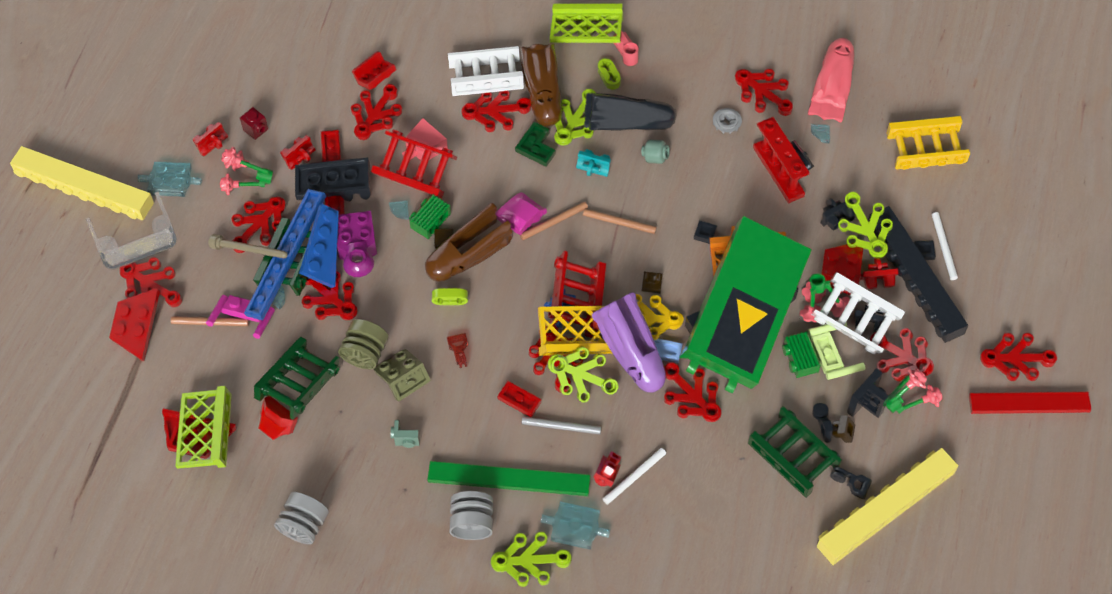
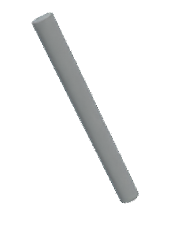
M522 417V424L601 434V427Z

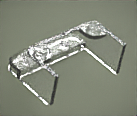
M156 192L155 195L163 215L156 217L152 221L154 234L118 247L116 240L110 236L98 239L90 218H86L106 268L115 270L171 249L176 245L177 237L159 192Z

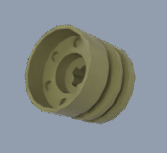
M360 319L352 320L338 353L343 360L351 365L362 369H374L381 357L380 351L384 349L388 341V334L384 329L372 322Z

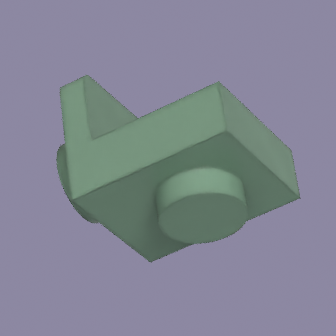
M395 420V424L391 426L390 432L391 439L395 441V446L406 448L419 446L420 437L418 430H400L399 420Z

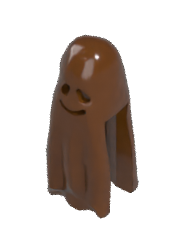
M533 44L530 47H521V66L525 85L530 94V104L535 119L542 126H553L560 121L562 113L555 44Z
M490 203L431 253L425 262L426 274L431 280L437 282L448 280L454 275L460 274L485 261L511 242V223L507 220L461 255L457 250L497 223V216L495 214L497 207L494 203Z

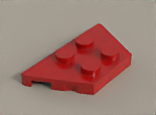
M846 244L825 249L821 273L825 277V281H831L834 274L839 273L859 285L864 248L857 246L850 248ZM830 282L831 287L834 289V283ZM843 291L844 293L851 295V293H849L848 291Z
M152 289L117 302L109 339L141 361H145L160 295L158 289Z
M163 408L162 414L164 417L168 451L177 452L180 412ZM191 414L186 419L185 425L189 427L196 418ZM204 418L202 421L208 425L213 419ZM200 422L192 431L198 435L205 426ZM229 424V436L236 431V424ZM208 431L201 439L207 443L212 438V433ZM189 433L184 438V443L188 445L195 436ZM198 441L191 450L196 454L204 445ZM207 449L199 458L207 459L211 455V451ZM189 451L186 453V455L194 456Z

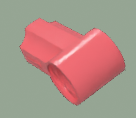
M621 31L620 43H614V45L622 55L623 63L627 66H634L638 63V45L631 41L626 32Z

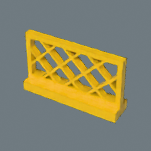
M604 306L538 307L541 340L539 356L569 355L576 352V349L580 346L587 348L589 355L613 354L606 342L599 336L600 330L595 332L589 326L593 321L592 311H597ZM564 311H568L573 316L569 323L561 317ZM582 311H586L591 316L587 323L579 317ZM544 312H550L555 316V319L549 323L544 318ZM557 320L565 326L561 333L552 326ZM575 320L583 326L579 333L570 326ZM550 329L557 337L554 341L547 342L546 333ZM567 329L575 335L572 341H567L562 336ZM585 329L593 335L590 341H586L581 336ZM581 350L579 354L584 355L585 350Z

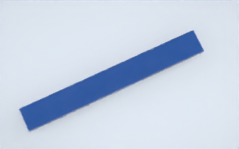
M307 190L277 250L286 251L288 256L286 258H272L244 312L247 317L264 320L316 217L319 205L323 204L326 198L324 192Z

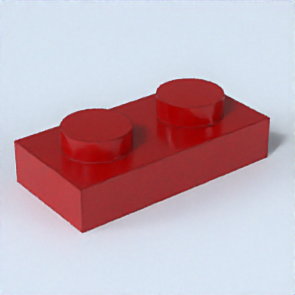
M507 381L497 396L498 400L529 417L533 416L542 403L539 397Z

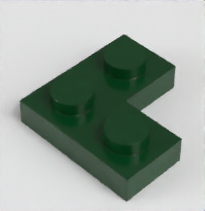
M536 122L532 123L515 147V152L545 167L548 166L556 154L555 149L543 144L549 135V129Z

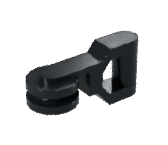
M817 403L813 406L812 415L818 420L824 442L829 443L833 433L831 420L827 417L829 408L824 403Z
M834 467L830 474V477L839 483H844L848 477L847 486L850 487L851 494L865 499L872 483L871 479L863 475L856 476L839 467ZM855 481L862 482L860 490L855 488Z

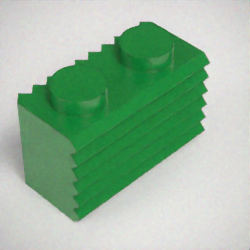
M434 195L429 199H424L421 208L417 212L414 211L409 218L410 228L425 238L430 239L434 234V229H439L451 215L450 205Z
M808 332L787 336L784 345H782L784 355L789 358L791 373H794L796 378L819 373L821 364Z

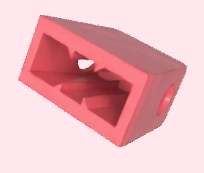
M424 118L406 136V138L440 150L443 147L448 149L447 138ZM415 146L410 160L416 156L421 161L425 149ZM432 152L430 159L439 154Z

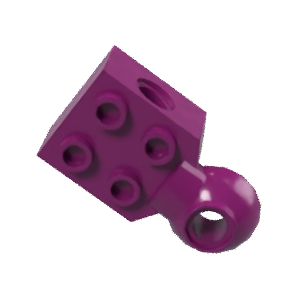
M371 211L338 215L337 249L339 258L343 260L345 272L353 277L366 276L374 267L373 256L377 254Z

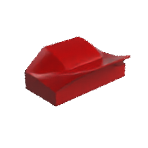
M267 396L262 403L258 429L272 440H275L282 435L293 433L298 417L296 416L294 420L291 419L290 411L271 396Z

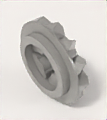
M730 108L720 109L713 116V125L716 127V130L722 131L723 134L725 132L731 134L733 131H738L742 123L740 114ZM725 117L728 120V122H730L729 125H727L726 122H724Z

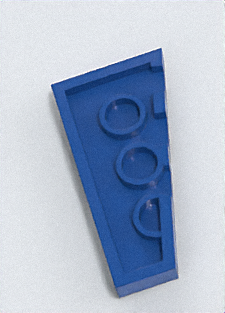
M321 204L317 210L299 274L333 288L336 282L339 211Z

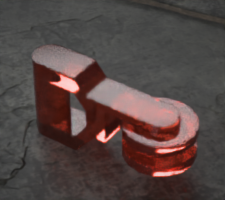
M466 333L446 337L449 350L454 352L456 364L459 365V368H462V364L467 367L464 353L468 346ZM463 341L462 345L459 346L452 344Z

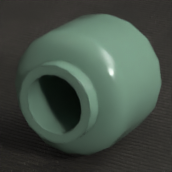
M648 140L645 146H642L641 154L647 163L663 164L669 158L670 148L663 140Z

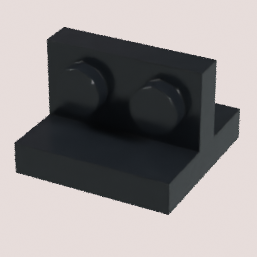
M877 368L852 395L847 409V413L852 417L862 407L877 418L883 414L889 395L883 388L878 387L883 373Z

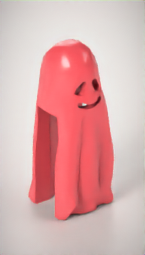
M839 38L828 47L823 59L822 69L816 80L808 115H818L823 120L835 119L840 123L843 121L854 66V47L850 40Z

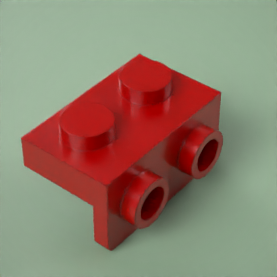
M377 51L354 68L352 73L358 85L371 90L376 88L384 79L389 78L397 69L394 64L384 60L381 52Z

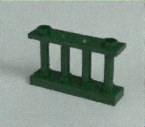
M288 218L281 219L268 248H278L291 223ZM310 230L308 231V233H307V235H306L305 238H309V237H310V234H311V231H310ZM307 246L300 247L298 253H302L303 256L300 262L293 261L290 269H296L293 278L285 277L282 282L284 285H289L296 296H300L308 277L299 274ZM264 255L253 279L257 286L273 256Z
M300 336L254 385V399L261 402L265 396H271L290 406V418L294 420L298 414L304 412L306 405L332 376L335 377L340 370L339 357L335 356L330 363L308 352L307 340ZM305 358L323 368V370L317 375L296 363L300 359ZM293 370L312 382L306 388L285 375ZM277 383H282L301 394L294 400L273 388Z
M782 406L778 416L780 420L763 435L754 431L749 436L748 444L807 498L812 493L814 487L812 481L830 465L833 468L840 467L842 459L835 450H831L796 418L794 412ZM788 425L795 433L781 446L773 448L769 444V440L784 426ZM802 438L809 447L794 461H787L783 454ZM817 452L824 458L807 476L798 471V467L813 453Z

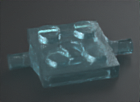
M154 162L152 172L149 175H138V182H149L147 192L151 195L185 197L190 184L201 185L202 179L201 177H190L191 163Z
M560 501L558 512L554 517L544 514L541 517V523L552 525L551 541L591 550L593 540L597 535L607 538L610 535V529L599 527L600 510Z

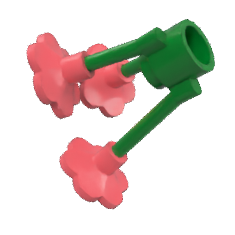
M812 274L810 282H807L806 287L802 289V295L810 303L800 310V316L806 322H816L814 320L815 317L811 314L815 309L821 311V307L816 306L815 303L822 301V297L826 295V288L830 294L833 291L830 281H825V277L822 274ZM849 297L836 299L830 310L834 317L841 316L850 300Z

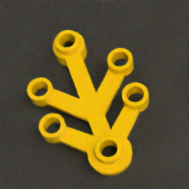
M635 294L636 299L639 300L637 302L643 313L648 327L655 323H662L659 327H651L649 329L651 333H657L652 335L653 340H657L668 329L676 330L682 326L684 321L682 314L677 311H670L661 303L660 296L653 295L650 298V306L656 308L662 314L656 315L642 302V296Z

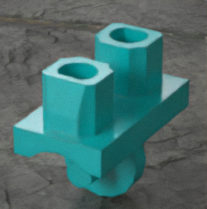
M586 149L584 152L579 151L576 168L587 171V176L590 177L593 173L607 177L611 159L609 155L597 156L594 155L592 150Z

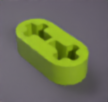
M601 59L598 62V73L608 89H618L621 84V76L614 63L610 59Z
M439 288L432 291V303L436 305H464L468 302V291L465 289Z

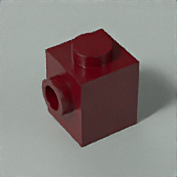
M254 107L240 117L243 131L254 140L268 130L265 116Z

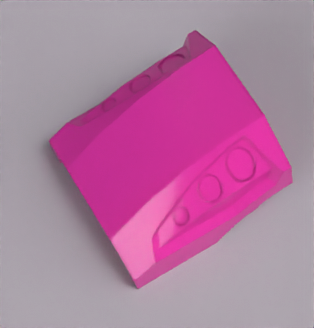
M520 192L505 203L495 214L497 220L502 224L508 220L511 223V229L521 235L528 230L532 223L539 222L541 217L547 213V209L542 208L535 201Z

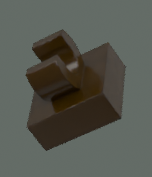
M644 271L641 291L660 294L663 273Z
M848 415L840 416V421L833 422V425L838 430L833 431L832 435L835 438L841 437L845 443H852L855 424Z

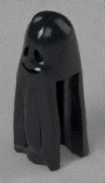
M587 93L584 127L590 130L611 131L634 129L665 130L673 126L677 113L670 104L661 101L636 99L616 94Z

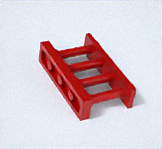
M774 117L758 122L757 127L763 134L764 140L753 144L754 151L788 204L805 197V192L798 182L800 178L810 174L805 164Z
M394 129L392 132L385 131L386 135L392 137L382 164L379 167L373 165L371 172L442 198L444 191L440 190L439 183L448 159L457 160V156L452 154L453 151L444 147L440 150L403 137L402 132ZM400 140L408 143L399 170H396V173L389 171V165L397 143ZM417 146L425 149L416 175L410 179L406 177V170L414 148ZM434 152L442 156L433 181L427 185L423 183L422 178L431 153Z
M564 251L559 257L557 256L554 262L556 272L551 307L562 306V302L573 306H602L606 263L599 261L594 267L588 268L568 262V251ZM566 269L588 275L591 278L590 285L565 278ZM564 286L587 292L589 295L588 302L563 295ZM548 312L550 323L555 319V316ZM565 312L561 315L568 322L573 318L571 314ZM587 313L586 319L582 317L580 318L587 323L591 316ZM577 320L573 322L575 324L581 325ZM593 320L589 326L597 332L599 327L597 322ZM585 329V336L592 338L593 335Z

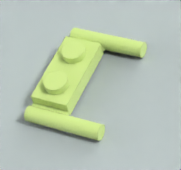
M828 324L808 329L812 345L827 380L865 370L864 363L844 367L830 334V331L837 329Z

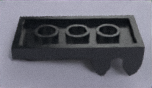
M368 157L295 165L296 200H303L308 189L324 192L326 197L341 195L345 201L349 202L353 199V194H359L364 200L369 199L370 162Z

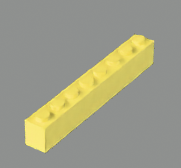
M23 146L20 147L10 162L14 170L13 172L19 177H27L35 183L46 184L51 189L62 190L67 195L73 194L84 201H92L96 205L108 207L116 213L127 214L132 219L144 220L154 204L151 194Z
M943 448L937 452L933 450L925 457V461L914 464L909 473H902L898 476L893 485L890 486L888 484L882 488L881 494L877 497L871 496L865 502L866 505L861 509L859 507L855 508L849 514L850 517L846 520L840 519L834 525L835 528L830 532L828 530L824 531L818 537L817 548L832 565L836 564L954 475L958 464Z

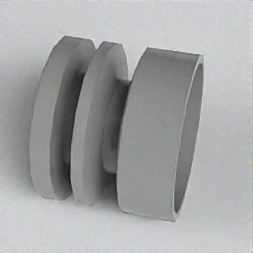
M465 491L454 494L451 497L450 513L452 516L450 517L449 533L456 538L464 540H480L491 536L493 498L486 493L478 491Z
M292 492L284 505L286 511H281L274 526L280 533L292 540L307 545L313 544L315 535L319 532L317 526H322L329 511L316 499L302 493Z

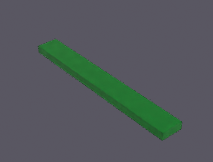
M430 461L427 481L428 483L589 496L590 475Z

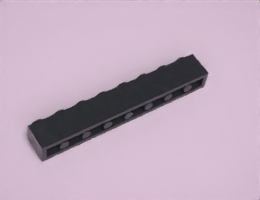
M890 206L885 207L884 213L879 217L874 233L878 239L882 229L881 222L884 219L892 221L893 228L888 232L885 240L888 246L887 259L894 264L895 269H898V276L903 278L907 290L912 292L917 305L922 307L926 319L933 324L937 336L942 338L944 343L964 335L968 328L967 322ZM872 213L869 215L868 222L871 219ZM885 223L883 226L888 228L890 223Z

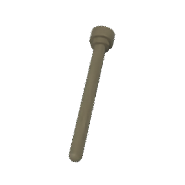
M212 234L208 242L210 248L217 250L226 247L278 258H286L288 256L286 251L225 240L222 235Z

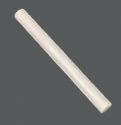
M938 212L932 214V219L950 280H956L958 276Z
M660 448L603 498V501L607 505L666 455L665 450Z

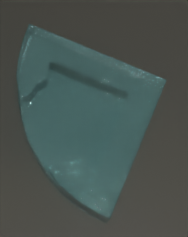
M811 124L813 136L815 135L821 142L829 144L830 126Z
M407 200L389 202V208L393 215L400 219L409 220Z
M282 285L272 302L279 310L285 303V291Z

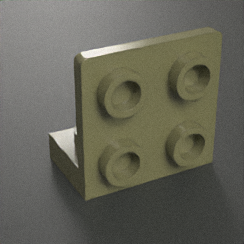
M407 349L397 352L395 356L374 368L375 373L389 385L394 398L398 402L431 381L423 363Z

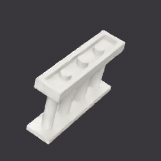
M519 46L448 53L449 69L455 68L456 78H451L452 96L524 89L523 72H516L515 62L520 61ZM508 63L509 72L499 73L497 64ZM490 64L491 74L481 75L480 65ZM473 66L474 76L463 77L462 67Z
M834 274L830 281L834 283V289L822 310L818 311L815 309L811 315L815 317L814 320L822 325L826 323L866 346L865 350L874 355L882 353L884 349L878 346L891 322L895 321V319L897 321L902 319L905 312L841 274ZM846 290L851 293V299L838 321H835L827 315L840 292ZM863 300L868 303V308L855 331H852L844 325L857 302ZM879 309L885 313V318L872 341H869L861 335L874 312Z

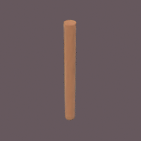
M583 202L523 232L520 237L522 240H525L587 209L588 206L586 202Z
M584 209L583 216L652 234L656 233L657 227L589 209Z
M171 317V324L207 325L206 321L208 318ZM217 318L214 325L249 326V320L242 318Z

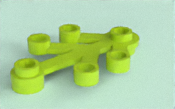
M586 89L582 92V103L574 115L570 109V101L568 99L561 100V109L564 111L568 124L565 128L563 127L561 115L560 121L555 124L557 132L554 135V139L557 144L565 146L570 144L574 138L582 136L585 138L593 137V130L584 127L581 130L573 131L574 127L584 125L585 117H581L585 110L586 94L596 93L593 89Z
M849 192L845 196V203L847 207L853 209L861 226L842 219L838 223L839 230L842 232L849 230L865 235L870 242L860 240L855 235H850L847 237V245L850 248L857 246L867 249L874 258L884 257L888 251L885 240L888 232L893 228V223L890 219H884L881 222L882 229L877 239L874 231L880 215L884 213L883 204L876 203L873 205V213L868 222L859 205V194ZM855 199L856 203L851 204L849 201ZM881 207L882 210L880 212L875 211V208ZM846 223L848 226L846 228H842L841 224ZM885 223H890V227L888 228L884 227L883 225ZM855 239L856 242L854 244H850L849 240ZM876 247H881L882 250L880 252H876L874 249Z
M580 346L576 349V352L567 356L561 354L552 355L548 360V368L552 373L557 374L561 384L559 389L562 394L570 395L573 391V387L567 381L565 372L572 374L578 391L577 399L583 403L590 399V394L586 391L582 379L601 386V389L609 395L617 392L618 383L614 379H602L586 372L589 369L603 366L606 363V358L602 354H596L593 359L575 367L569 365V363L579 358L586 359L589 355L587 348ZM584 349L585 354L580 356V351ZM602 357V361L597 363V358ZM559 360V366L555 367V361ZM608 382H611L610 388H606ZM565 386H569V390L567 392L563 391ZM582 393H586V397L584 399H581Z
M538 532L535 535L534 542L520 556L512 557L520 547H524L527 543V538L522 533L514 537V542L505 552H497L491 558V566L495 571H506L521 587L528 585L529 576L527 573L517 571L513 567L515 565H521L538 580L540 585H547L550 582L549 573L539 570L533 564L556 563L560 568H566L571 564V554L567 550H559L556 554L533 555L541 546L547 543V535L544 532ZM538 537L545 538V540L542 542L538 541L537 539ZM523 538L524 542L518 543L517 539ZM566 555L567 558L565 560H561L559 556ZM498 559L505 560L502 564H499L497 561ZM544 575L547 577V580L542 581L540 577ZM521 577H525L527 579L525 582L519 581Z

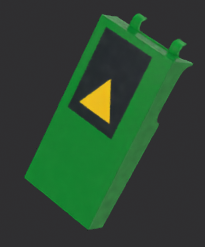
M743 216L735 226L700 307L701 310L682 353L679 355V358L690 360L686 372L694 375L698 365L714 371L729 379L724 390L730 393L734 392L737 383L750 389L754 388L760 381L812 249Z

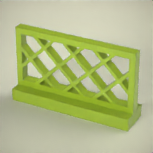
M553 4L550 43H620L622 21L624 19L623 4ZM556 21H565V22L562 23L561 25H559ZM574 21H583L578 25L574 23ZM591 21H600V22L597 23L596 25H594ZM609 21H618L613 25L609 23ZM569 24L574 27L569 31L564 29ZM588 24L591 28L585 32L582 27ZM604 24L609 27L605 31L599 29ZM559 31L564 33L562 36H554ZM576 31L581 33L580 36H573L572 34ZM594 31L599 33L597 36H590ZM614 31L617 36H608L607 34Z
M218 386L217 390L182 393L175 464L177 469L217 465L218 468L226 467L232 394L226 386ZM215 396V402L208 407L204 402L209 397ZM196 398L198 402L189 409L187 407V399ZM203 405L207 409L198 417L194 412ZM212 413L214 419L207 425L202 420ZM192 414L196 420L188 427L185 425V421ZM201 422L205 428L196 435L192 430ZM210 431L212 438L205 443L201 438ZM191 433L195 438L186 445L184 438ZM200 441L204 446L195 454L191 448ZM209 449L211 451L210 459L202 460L199 458ZM188 451L194 455L189 461L182 462V457Z

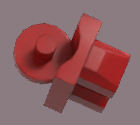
M217 122L215 125L210 124L207 126L206 132L203 135H196L193 138V142L200 154L206 156L215 147L221 149L223 147L222 142L228 138V135L224 131L222 124Z
M307 135L304 138L298 137L294 140V146L290 149L284 148L280 152L288 168L291 170L302 161L306 163L311 161L310 155L316 151L310 137Z
M875 258L874 264H868V269H875V271H864L863 274H860V280H864L866 290L876 289L877 279L882 278L884 288H891L895 286V276L898 275V269L882 270L883 268H888V263H881L880 258Z
M613 451L610 452L608 457L603 455L593 476L598 485L612 487L621 466L618 464L621 460L620 455Z

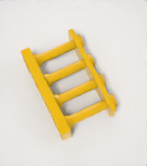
M961 116L889 123L886 132L887 139H896L900 154L896 159L895 169L906 170L915 167L925 168L936 165L944 166L946 164L966 163L970 156V150H961L957 135L962 125ZM948 133L950 134L954 151L943 152L939 134ZM921 136H932L936 153L925 154ZM903 138H914L918 154L907 155Z

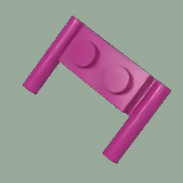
M222 295L207 319L206 324L212 327L221 312L258 322L259 325L253 336L259 339L275 309L270 307L264 320L247 317L244 314L250 300L229 295V297Z

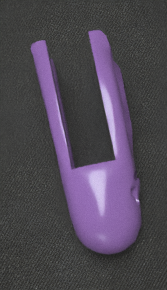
M631 292L592 313V318L597 322L604 341L637 386L649 393L661 389L666 380L665 368L647 322L638 306L635 293Z

